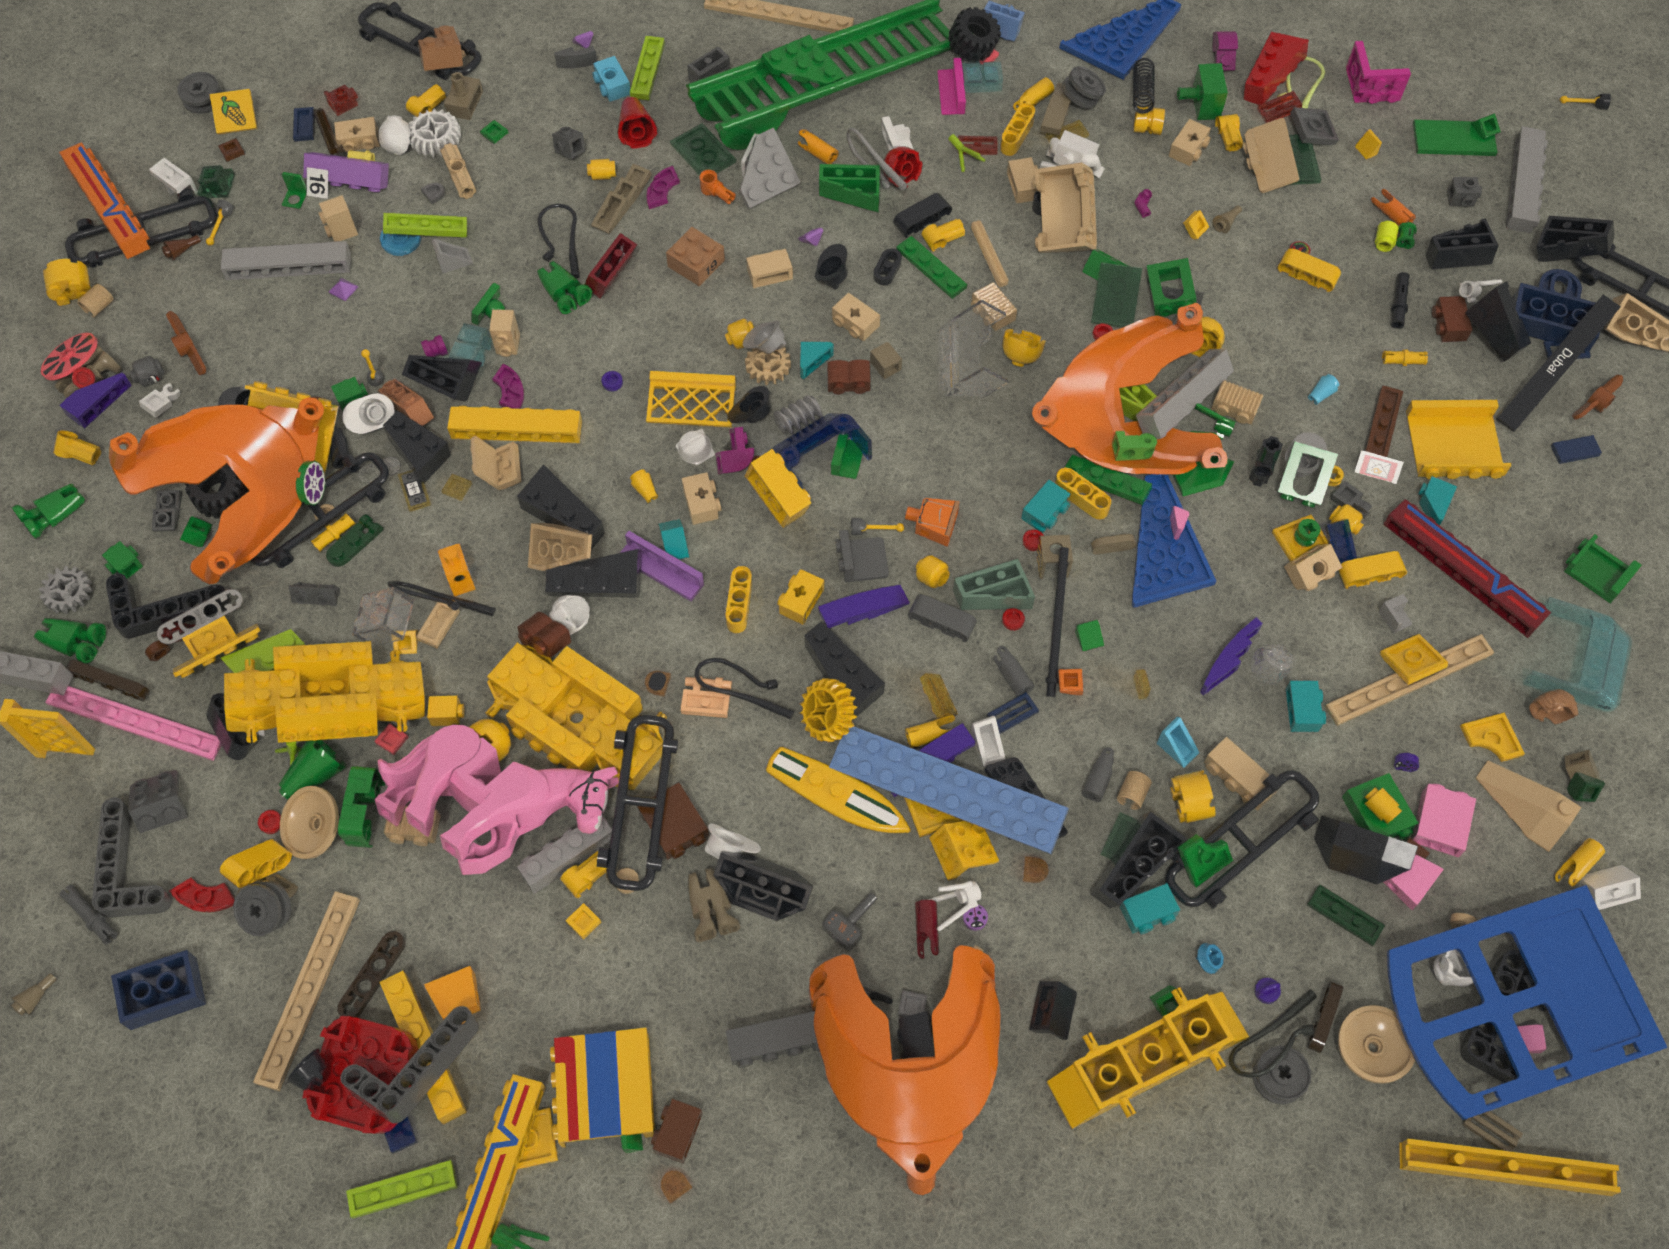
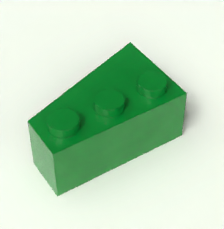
M820 164L819 196L879 213L880 165Z

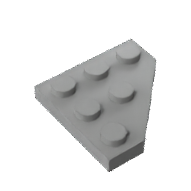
M774 128L757 135L753 141L752 151L748 158L744 178L739 189V193L748 209L801 183Z

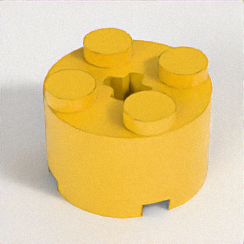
M58 259L49 262L46 270L43 269L46 294L50 299L56 301L59 306L70 304V300H79L91 289L87 266L81 261L77 260V263H72L70 259Z
M1204 770L1171 778L1172 787H1170L1173 801L1178 803L1179 809H1176L1180 823H1190L1215 817V806L1210 807L1213 794Z

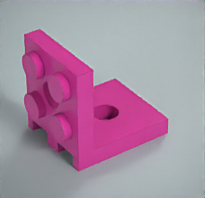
M1355 41L1346 65L1354 103L1369 102L1374 104L1382 101L1390 103L1400 101L1411 75L1409 68L1370 70L1363 41Z

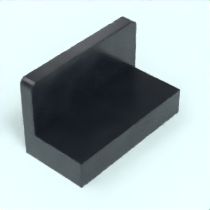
M1040 981L1029 1030L1035 1033H1050L1062 1040H1067L1077 992L1059 981Z

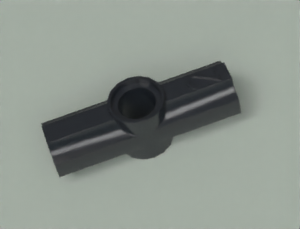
M1270 436L1264 439L1260 449L1257 451L1255 462L1249 474V480L1255 486L1261 487L1263 484H1267L1274 472L1276 461L1283 446L1277 437Z

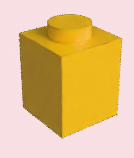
M429 696L427 718L431 726L460 725V718H464L465 707L464 704L460 703L458 696Z

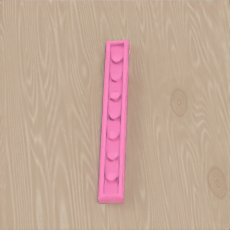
M70 686L67 687L64 695L50 693L45 702L47 705L214 761L222 746L215 735Z

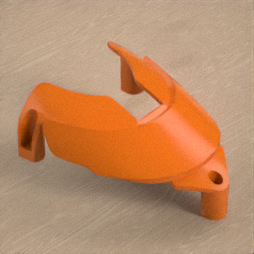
M1198 303L1180 307L1177 312V324L1175 325L1167 318L1151 316L1121 329L1110 331L1089 344L1069 364L1063 377L1057 378L1044 398L1033 407L1032 416L1037 425L1069 448H1074L1082 457L1096 465L1131 474H1183L1194 469L1197 466L1196 462H1200L1204 469L1225 467L1227 464V454L1222 448L1220 438L1214 433H1194L1172 428L1165 437L1157 439V445L1152 457L1143 460L1116 461L1112 448V441L1116 431H1124L1125 436H1140L1143 434L1138 421L1125 423L1119 388L1149 384L1160 370L1169 363L1184 355L1198 351L1204 341L1202 329L1203 311ZM1192 311L1194 314L1193 318H1187L1186 313ZM1043 410H1048L1049 415L1047 417L1041 415ZM1216 456L1218 457V462L1212 463L1210 458Z
M308 397L299 403L297 409L268 405L263 410L247 405H219L193 409L185 415L151 426L145 431L139 443L136 437L129 432L111 439L109 461L120 485L130 495H137L166 484H200L226 464L230 466L237 477L248 488L249 492L222 512L215 536L205 550L192 561L190 566L191 572L201 581L215 584L219 582L220 577L225 573L247 563L261 552L289 524L301 507L302 502L299 500L296 492V479L300 478L301 472H298V469L303 462L315 460L319 425L323 417L324 407L316 398ZM125 444L126 449L123 450L119 446Z
M963 945L956 947L953 952L952 973L944 998L933 1010L931 1017L935 1057L892 1060L889 1021L886 1014L872 1003L864 991L854 960L845 954L836 956L818 966L809 979L812 1012L815 1011L814 1031L825 1065L827 1079L838 1101L853 1121L864 1131L874 1136L877 1140V1147L907 1173L906 1182L909 1189L915 1194H928L935 1187L936 1173L963 1140L962 1131L980 1114L993 1087L998 1067L1001 1018L999 1001L995 991V964L989 955L979 949Z

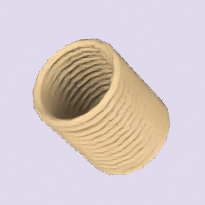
M96 284L77 300V303L85 313L91 311L92 317H95L107 305L111 304L114 299L106 288Z
M1129 771L1118 793V802L1121 805H1125L1126 798H1129L1135 802L1133 803L1134 805L1131 804V809H1141L1152 784L1151 779L1141 772Z

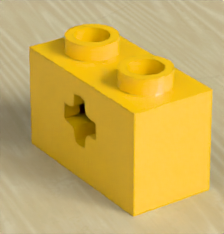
M800 569L796 576L793 575L788 584L789 588L786 593L781 594L777 605H779V614L804 625L824 591V580Z

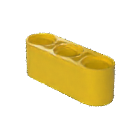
M1029 103L1021 104L1004 130L1000 150L1004 155H1015L1032 128L1035 117V107Z
M1293 248L1286 250L1278 264L1279 272L1283 271L1295 279L1307 281V284L1317 288L1321 287L1327 290L1326 292H1331L1341 276L1340 269L1335 265Z
M1061 468L1057 472L1055 484L1070 493L1069 501L1095 519L1101 520L1107 517L1111 506V498L1105 492L1070 468Z
M1398 551L1345 561L1341 563L1342 568L1338 570L1346 589L1354 585L1357 587L1369 585V582L1374 581L1378 583L1389 581L1393 577L1402 578L1407 574Z
M745 566L736 567L731 574L726 607V624L728 630L732 633H741L747 626L752 592V575L750 569ZM746 579L744 582H739L738 580ZM738 598L744 599L741 602L735 601ZM735 618L741 619L739 622H732Z
M270 839L228 857L222 863L220 873L235 886L242 888L284 869L291 861L292 854L277 841Z

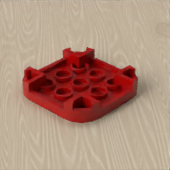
M340 1016L339 1019L334 1020L328 1027H324L320 1034L321 1037H324L320 1055L328 1066L323 1076V1084L320 1087L314 1085L312 1088L303 1091V1099H306L308 1109L312 1113L310 1116L316 1120L330 1122L361 1131L362 1133H386L392 1130L398 1123L387 1121L356 1099L342 1084L340 1079L341 1073L346 1067L357 1064L389 1085L419 1050L417 1041L411 1033L404 1029L362 1018Z

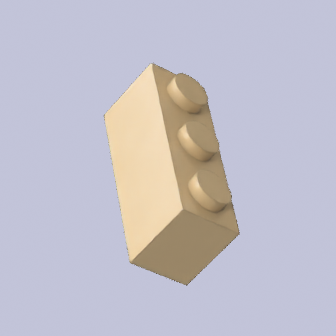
M1228 737L1223 739L1207 755L1204 761L1209 773L1214 776L1218 775L1224 780L1226 788L1232 792L1236 791L1242 797L1244 804L1265 787L1262 782L1269 776L1263 768ZM1275 793L1271 794L1255 809L1258 811Z

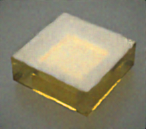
M451 474L441 490L442 494L462 501L472 482Z
M1144 669L1136 670L1133 680L1139 700L1146 699L1151 690L1146 671Z

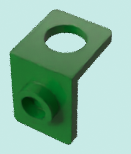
M283 172L282 177L288 191L282 206L300 209L307 195L304 180L300 174ZM297 195L300 197V201L296 204H291L288 202L289 197Z

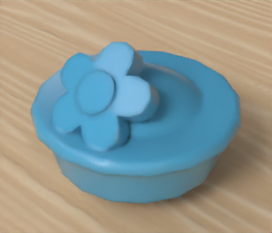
M1209 943L1200 945L1196 958L1201 968L1209 974H1215L1222 967L1224 960L1221 950L1216 945Z

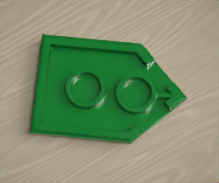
M1212 456L1210 461L1217 463L1218 457ZM1227 458L1225 467L1205 469L1201 466L1200 462H1196L1197 466L1194 469L1183 474L1172 475L1182 497L1223 486L1235 461Z

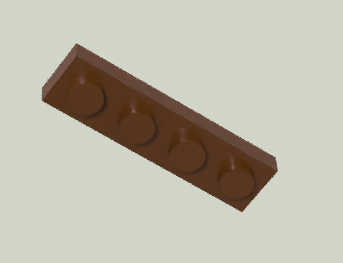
M1382 385L1365 447L1366 452L1384 457L1388 456L1403 395L1402 390Z

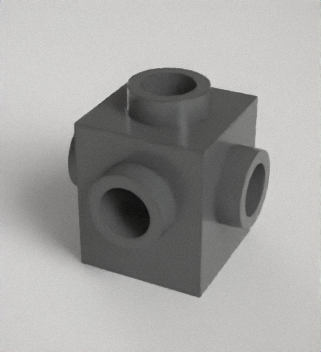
M562 127L559 131L552 134L555 153L572 159L585 152L582 132L571 129V127Z
M1453 177L1447 189L1450 206L1468 207L1475 205L1477 199L1482 194V187L1479 186L1478 177Z

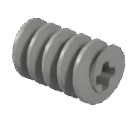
M806 395L803 397V400L798 399L795 404L790 403L788 408L783 407L781 412L775 411L773 417L783 434H785V430L792 434V426L800 430V422L807 426V418L811 422H815L814 415L816 414L821 419L822 412L816 399L813 396Z

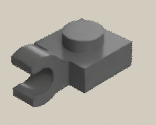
M1346 481L1331 496V500L1340 506L1348 504L1361 512L1363 519L1370 513L1368 511L1372 508L1371 504L1361 499L1363 493Z

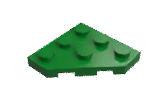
M810 35L766 52L761 57L762 62L772 74L780 76V73L792 77V80L806 84L809 81L819 84L818 87H822L843 79V76Z

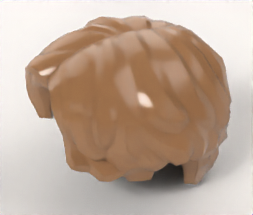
M1562 689L1543 693L1534 699L1529 706L1532 716L1536 720L1539 719L1540 722L1547 718L1553 724H1560L1578 716L1577 703L1573 695Z

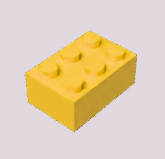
M771 449L750 463L745 477L777 522L784 528L805 514L811 505V498L805 489L800 488L795 474L787 470L782 456Z

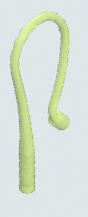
M1307 57L1305 60L1316 63L1321 69V75L1307 93L1300 108H1308L1315 89L1325 75V69L1321 62L1311 57ZM1290 73L1286 79L1288 93L1284 92L1277 95L1280 102L1288 100L1292 93Z

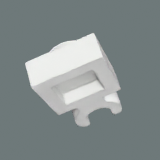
M168 383L163 387V391L159 392L155 389L139 401L140 407L156 418L172 407L171 401L179 398L180 390L177 389L174 392H170L173 388L172 384Z

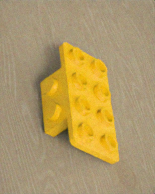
M224 615L183 637L182 639L193 655V658L173 668V675L175 677L180 675L181 678L192 674L195 669L194 667L201 663L203 666H206L216 660V655L222 652L226 655L236 650V644L242 641L246 643L253 641L259 637L257 633L261 631L258 624H254L236 634Z

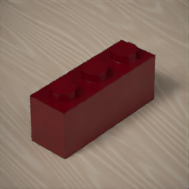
M621 233L590 272L585 282L592 289V294L600 299L632 257L637 247L636 243Z

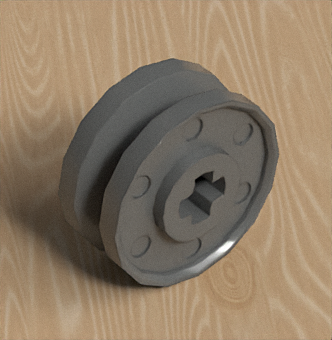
M1082 66L1074 67L1062 83V89L1066 96L1076 105L1087 109L1094 108L1106 92V86L1102 79L1092 70Z
M195 72L187 75L180 81L177 87L178 95L185 108L197 114L211 112L210 94L223 92L215 76L208 72Z
M262 880L239 891L233 904L234 917L238 925L246 933L252 936H264L283 927L287 923L291 914V901L286 890L280 884L271 880Z
M1279 1045L1265 1051L1257 1059L1253 1072H1258L1269 1066L1285 1046ZM1290 1048L1283 1060L1273 1070L1260 1077H1252L1256 1090L1263 1098L1275 1104L1285 1105L1293 1103L1307 1091L1311 1083V1069L1304 1056L1297 1050ZM1280 1071L1285 1073L1283 1079L1278 1076Z

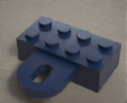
M1553 269L1545 272L1539 280L1537 287L1520 283L1512 297V300L1516 302L1517 306L1515 308L1519 318L1523 320L1528 336L1560 344L1596 303L1581 299V282L1574 274L1562 269ZM1555 281L1564 283L1565 291L1563 294L1554 290ZM1600 332L1585 348L1586 351L1590 352L1595 342L1599 338Z

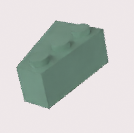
M1018 559L954 578L953 592L961 610L1033 608L1035 595Z

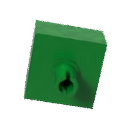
M1222 63L1198 64L1193 87H1178L1177 100L1193 99L1197 120H1215L1217 116L1222 115L1228 94Z

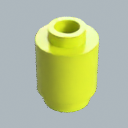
M1384 221L1378 225L1375 245L1379 251L1389 252L1396 245L1399 230L1396 223Z

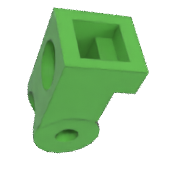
M1116 431L1112 441L1116 461L1149 459L1152 457L1157 445L1156 437L1149 433H1144L1140 436H1125L1124 431Z

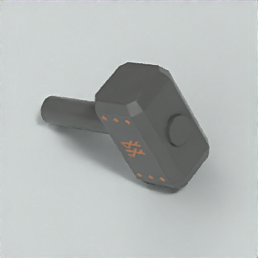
M870 892L847 918L839 911L833 910L823 921V930L845 950H852L862 938L861 930L854 924L874 904L877 897Z

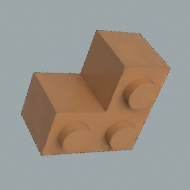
M444 25L434 28L435 38L426 37L423 40H418L424 71L463 66L461 44L453 26Z

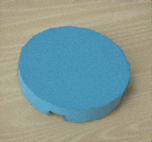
M382 230L380 242L382 248L387 253L394 256H403L417 249L421 242V235L383 234Z

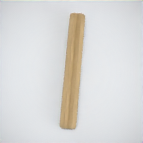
M980 220L972 222L971 229L999 287L1008 285L1007 275Z

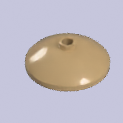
M317 786L303 787L288 799L283 808L280 819L281 839L285 848L297 858L313 859L320 856L330 847L336 836L339 812L335 799L327 790Z
M1364 1006L1351 1012L1342 1022L1338 1033L1339 1051L1345 1064L1357 1076L1369 1082L1384 1084L1394 1082L1410 1071L1415 1058L1405 1040L1396 1012L1382 1006ZM1369 1044H1374L1377 1051H1370Z

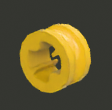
M1334 465L1332 473H1335L1336 477L1334 479L1330 478L1328 486H1338L1344 477L1343 470Z

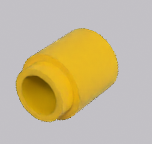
M593 159L590 160L591 164H587V175L592 176V180L616 177L615 161Z
M1375 787L1365 796L1368 800L1365 805L1381 821L1384 820L1387 824L1402 812L1398 807L1399 804L1384 788L1378 790Z

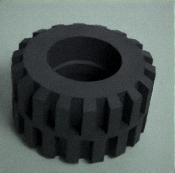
M978 7L963 9L957 15L949 31L948 41H950V47L954 48V52L959 54L962 59L966 58L970 62L972 60L974 62L986 60L993 52L1001 36V28L997 24V19L993 18V15L991 13L988 14L984 9L979 10Z
M228 464L200 484H185V491L198 512L204 513L209 518L213 515L215 519H219L226 508L248 493L247 487ZM226 481V485L221 491L213 494L207 493L215 484Z

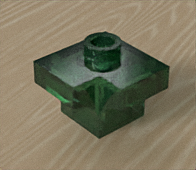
M221 165L203 166L198 180L200 186L197 194L208 198L228 197L235 176L232 168L223 169Z

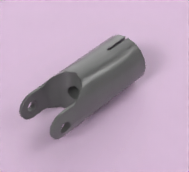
M999 646L997 653L1001 661L997 660V655L994 656V661L1013 692L1018 697L1025 692L1029 693L1032 691L1035 685L1019 662L1005 646Z
M1104 748L1101 756L1093 764L1081 793L1085 798L1095 802L1102 801L1112 776V765L1114 763V750L1112 748Z

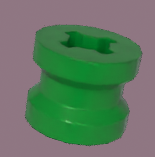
M1313 519L1302 520L1294 533L1295 541L1304 547L1312 546L1321 532L1320 525Z

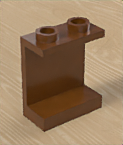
M679 782L668 788L666 792L660 846L667 860L672 857L673 859L681 857L685 854L687 848L692 845L694 847L702 845L706 842V837L709 836L707 826ZM637 806L643 821H646L652 830L654 808Z

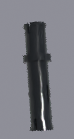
M1401 272L1397 275L1395 298L1391 306V312L1393 313L1391 326L1397 329L1404 327L1405 314L1408 312L1407 296L1410 275L1406 272Z

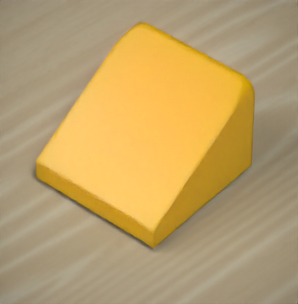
M1369 129L1355 145V148L1365 159H1369L1378 154L1382 142Z
M418 629L392 632L394 654H396L395 650L399 651L400 654L417 653L418 640L416 636Z

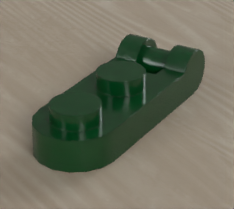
M364 514L354 527L327 550L326 557L328 562L335 567L345 565L384 530L379 523H374L373 518L368 514ZM365 528L369 529L366 534L362 532Z

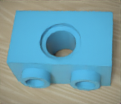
M615 56L593 63L594 72H592L595 83H600L599 88L603 97L607 96L609 102L630 95L629 80Z

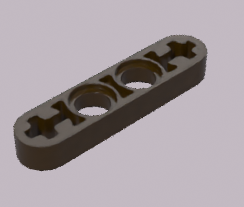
M70 659L65 666L75 678L92 684L94 682L101 684L100 687L111 691L114 689L121 691V694L144 702L150 692L147 687L138 682Z
M390 931L382 937L339 1001L337 1011L340 1016L358 1018L379 988V982L385 979L405 948V940L399 932ZM397 938L399 945L397 947L392 946L388 953L392 955L390 959L385 954L380 953L382 950L387 952L390 948L388 941H394ZM378 959H384L386 961L385 968L381 971H374V962ZM366 980L370 981V990L366 993H360L358 991L359 984ZM355 993L359 998H362L363 1000L360 1002L357 999L353 1004L355 1011H349L346 1014V1009L344 1007L346 1004L351 1005L354 1002L355 998L351 995Z

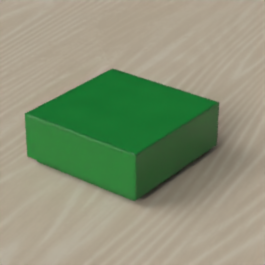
M493 120L480 130V133L495 144L508 134V129Z

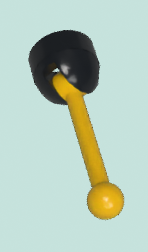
M1599 94L1595 99L1562 96L1560 102L1563 104L1566 102L1594 103L1598 109L1608 110L1611 94Z

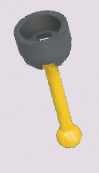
M218 200L215 210L219 216L210 237L206 239V244L209 246L214 244V237L222 218L229 217L232 214L234 206L228 201Z
M362 350L361 355L366 359L370 369L367 373L368 383L371 386L381 385L385 379L383 373L379 369H374L369 358V350Z
M851 518V535H862L867 529H891L902 532L904 525L902 523L897 525H867L861 518Z

